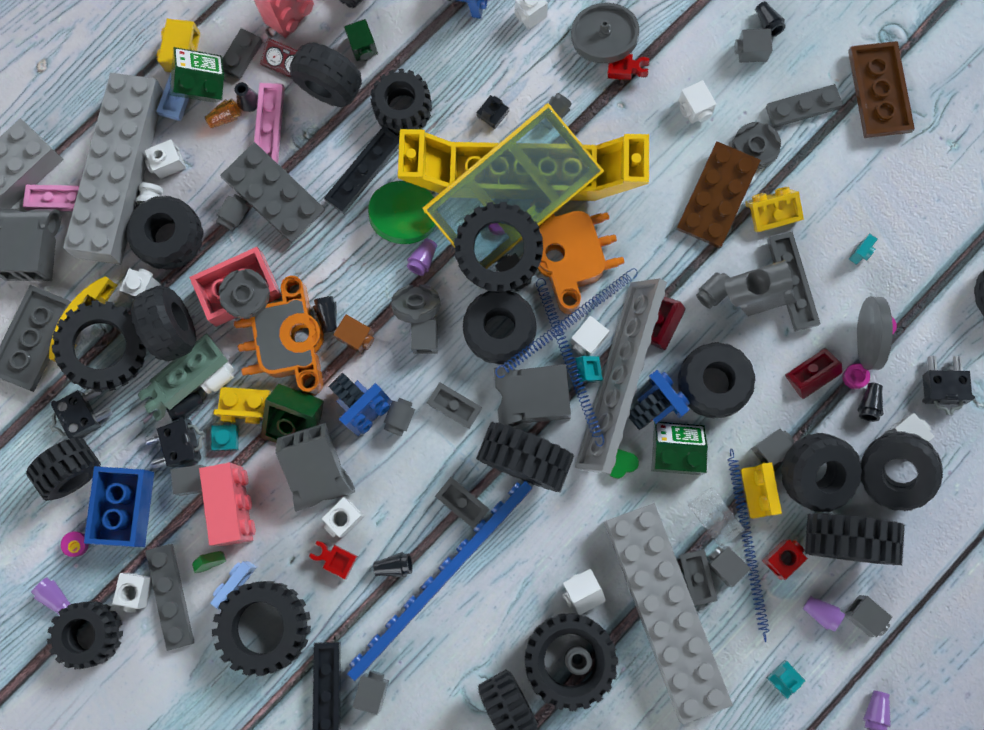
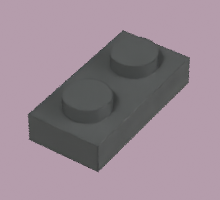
M241 28L222 58L224 72L240 80L263 43L261 37Z
M439 382L427 401L429 406L469 430L482 410L481 406Z
M452 477L435 495L438 500L473 529L490 510Z
M705 549L678 555L683 577L694 606L718 601Z

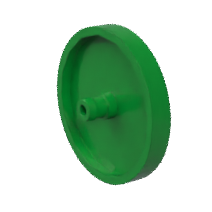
M406 181L387 183L377 189L369 201L368 218L371 227L380 237L392 243L412 244L427 238L436 227V224L422 209L434 196L427 189Z

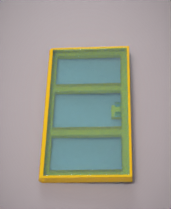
M547 103L422 209L454 246V239L457 238L459 225L463 224L464 217L467 214H472L476 207L487 206L486 203L489 202L500 204V201L507 202L508 205L512 206L515 204L524 212L527 211L534 222L536 221L538 226H540L604 173V170L558 116L552 106ZM503 223L491 224L478 234L474 246L475 256L478 262L488 269L523 239L519 232L510 225Z

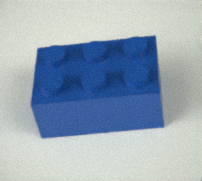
M94 466L84 544L145 547L155 472L144 469Z

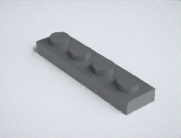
M793 232L769 237L767 242L773 262L777 263L785 260L791 272L796 302L786 306L794 332L819 326L821 323Z
M173 544L146 550L166 650L169 651L194 644Z

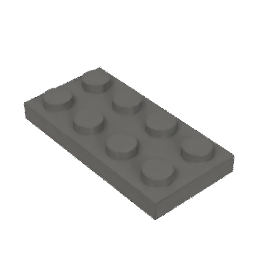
M255 142L220 174L221 178L291 244L325 211V208Z
M29 286L0 344V379L29 391H35L50 360V343L56 325L72 301L35 286Z

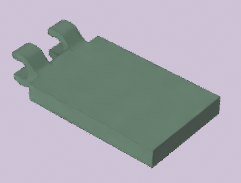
M207 333L197 340L190 353L169 363L149 380L151 384L147 388L142 389L138 393L141 401L151 397L146 401L145 409L148 413L158 409L153 413L157 421L165 416L166 408L171 410L228 362L217 344Z

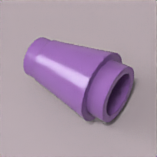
M426 238L407 259V268L411 272L423 276L430 269L437 244L433 240Z
M48 577L43 579L31 591L35 596L33 599L58 615L62 608H68V605L71 604L54 580L51 581Z
M812 596L809 597L803 607V610L807 611L826 630L831 629L834 632L845 616L840 611L841 608Z
M873 691L863 718L866 729L887 730L888 727H891L889 694Z

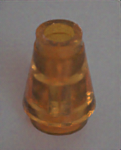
M231 98L229 100L224 99L204 118L209 127L213 129L237 121L242 113L237 103Z

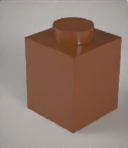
M347 314L333 334L338 341L360 354L365 349L368 350L374 342V332L372 329Z

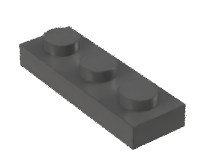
M833 84L770 102L766 105V110L773 128L839 110L843 103L836 85Z

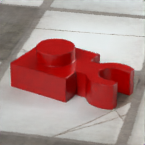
M629 54L622 60L609 63L608 79L631 80L632 74H636L641 78L648 77V69L641 67L649 66V58L640 57L637 60H633V54Z
M316 541L315 544L322 548V553L319 556L310 553L309 557L315 561H326L323 569L346 580L358 556L337 545H334L330 551L324 542Z

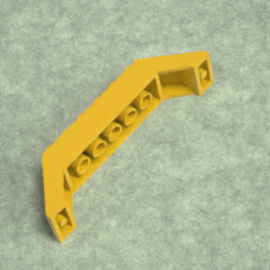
M400 129L397 177L403 181L436 193H441L499 143L450 142L426 133L425 130ZM624 134L623 137L598 145H583L601 166L604 173L570 201H596L647 185L649 183V134ZM517 143L559 196L589 172L568 144ZM509 150L474 178L490 199L534 200L543 197L549 200ZM465 185L451 198H476V196Z

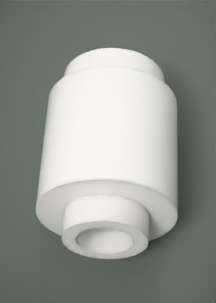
M227 362L200 386L208 394L213 391L217 392L234 378L232 373L235 369Z

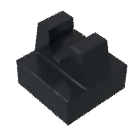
M490 95L476 112V115L496 129L509 113V107L503 104L502 100L495 95Z

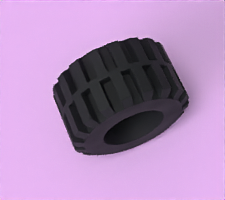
M399 69L396 73H394V70H391L389 75H381V81L376 80L374 83L375 89H371L372 98L370 99L379 125L386 127L390 131L393 130L397 136H400V129L419 130V126L424 128L426 120H429L431 117L430 111H432L427 83L422 80L419 74L414 76V71L408 70L407 73L404 72V69ZM404 95L414 99L412 105L404 110H395L389 107L391 101L398 96Z
M77 437L59 442L42 452L28 466L26 476L42 499L51 501L65 497L88 483L93 478L94 466L101 467V463L85 440Z
M98 601L70 604L68 608H62L58 612L60 616H55L51 622L54 623V626L49 627L47 632L51 633V638L47 639V644H52L53 647L49 651L51 655H57L55 660L58 663L65 662L64 667L84 669L103 664L108 661L107 658L114 656L116 653L114 648H119L121 645L118 637L123 636V631H119V626L122 625L121 620H116L117 612L109 611L111 606L107 604L101 605L102 602ZM83 620L89 621L95 631L94 642L88 650L80 646L76 637L78 626Z
M506 669L478 685L479 696L496 730H538V724L531 708L510 671Z

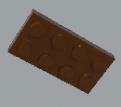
M898 41L851 46L848 54L864 138L912 133L915 127Z
M716 141L676 230L721 248L761 160Z

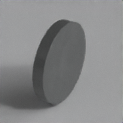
M598 3L582 10L573 21L571 27L573 47L580 56L591 62L606 64L622 60L637 46L639 40L638 20L628 8L619 4Z
M870 296L863 302L858 317L857 351L861 365L866 370H880L885 366L891 351L893 337L892 314L890 306L884 297Z

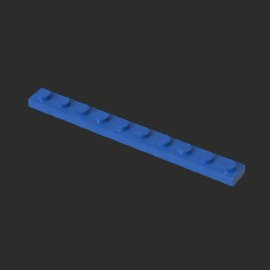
M526 481L522 485L517 482L510 489L508 494L511 497L505 503L502 501L498 502L490 511L493 516L487 522L483 519L473 530L476 533L470 541L465 538L456 548L459 553L452 560L448 557L439 566L438 569L441 572L435 579L430 576L420 587L424 591L417 598L413 595L404 604L403 607L406 609L400 617L395 614L385 625L388 630L382 636L377 634L368 643L369 651L364 656L359 653L349 664L352 669L347 674L354 681L369 668L530 493L532 487Z

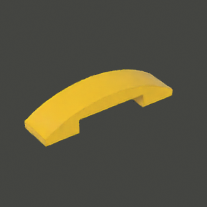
M107 277L98 279L72 300L60 319L64 321L67 318L65 313L70 309L73 312L78 310L77 305L85 303V306L92 305L91 301H99L102 304H106V301H108L118 285ZM52 338L49 349V359L56 362L54 359L55 355L52 352V345H54V340Z

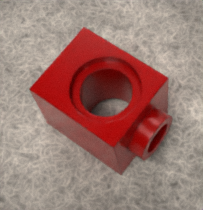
M785 539L764 557L762 561L779 580H786L808 558L803 554L805 552L804 548L797 541ZM785 550L792 557L788 565H785L781 560V555Z

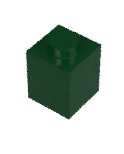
M366 19L344 26L356 61L368 60L373 55L378 54Z

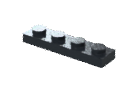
M383 126L325 195V201L342 214H345L399 148V137Z
M315 642L313 654L312 730H340L341 642Z

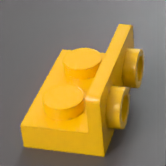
M790 187L778 188L774 194L770 195L766 193L756 194L752 196V200L745 201L746 207H749L755 232L804 220L799 191L792 190Z
M222 387L220 389L218 409H214L213 414L221 417L220 421L235 423L236 419H245V423L260 424V420H263L265 400L271 391Z
M772 462L742 468L740 471L749 517L753 519L782 514Z

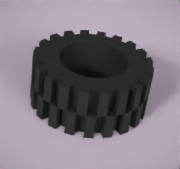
M501 201L500 204L489 202L486 203L487 206L476 207L472 214H467L464 217L463 224L459 225L457 238L454 239L455 258L461 272L476 286L487 291H512L526 284L538 270L543 255L542 234L537 222H534L531 215L527 211L521 210L519 206L515 204L513 206L508 205L507 202ZM495 223L512 226L519 232L524 242V252L520 261L513 268L503 272H494L484 268L478 262L474 251L478 234L485 227Z
M91 301L92 305L85 306V303L77 305L79 309L74 312L70 309L65 313L67 318L64 321L62 319L59 320L57 324L59 328L57 332L54 331L53 333L54 345H52V352L55 355L54 359L57 365L71 382L78 384L86 390L93 389L95 392H102V390L109 389V391L116 390V387L120 385H127L132 377L135 378L139 374L138 371L140 367H143L147 350L136 332L132 321V314H129L126 308L119 306V308L115 307L113 302L106 301V304H100L99 301ZM103 323L114 326L123 334L126 340L124 355L111 367L105 369L90 368L82 364L76 357L74 347L77 336L83 329L93 324Z
M491 422L476 458L500 472L535 486L560 493L574 454L532 433L524 432L518 428L515 429L506 424Z
M810 513L807 514L804 554L864 563L902 565L905 524L870 517Z
M275 581L244 584L239 586L238 590L231 591L226 595L229 599L221 601L218 608L221 609V612L214 615L213 622H217L218 626L212 629V637L218 636L219 642L215 643L214 647L216 651L222 649L224 654L220 658L224 663L230 661L232 663L230 666L232 670H243L242 674L247 676L253 674L264 676L287 667L302 654L301 649L306 647L308 643L306 634L311 632V626H307V619H310V613L305 612L303 608L306 606L303 599L299 600L297 598L298 593L294 589L289 590L287 588L288 585L274 583ZM256 602H265L272 605L280 613L283 620L284 630L281 641L269 653L262 654L249 650L242 643L239 636L238 625L240 617L246 608Z
M576 613L558 614V616L550 617L544 623L538 625L528 640L525 650V668L528 681L531 683L534 692L537 695L539 694L548 705L551 703L560 710L569 708V711H577V708L583 707L584 710L588 709L593 702L599 703L603 700L602 696L605 692L609 693L612 689L611 683L617 677L616 665H618V657L615 653L616 648L606 630L594 620ZM567 634L585 638L592 645L595 652V666L592 674L584 682L573 686L556 682L550 677L545 668V654L549 645L556 638Z

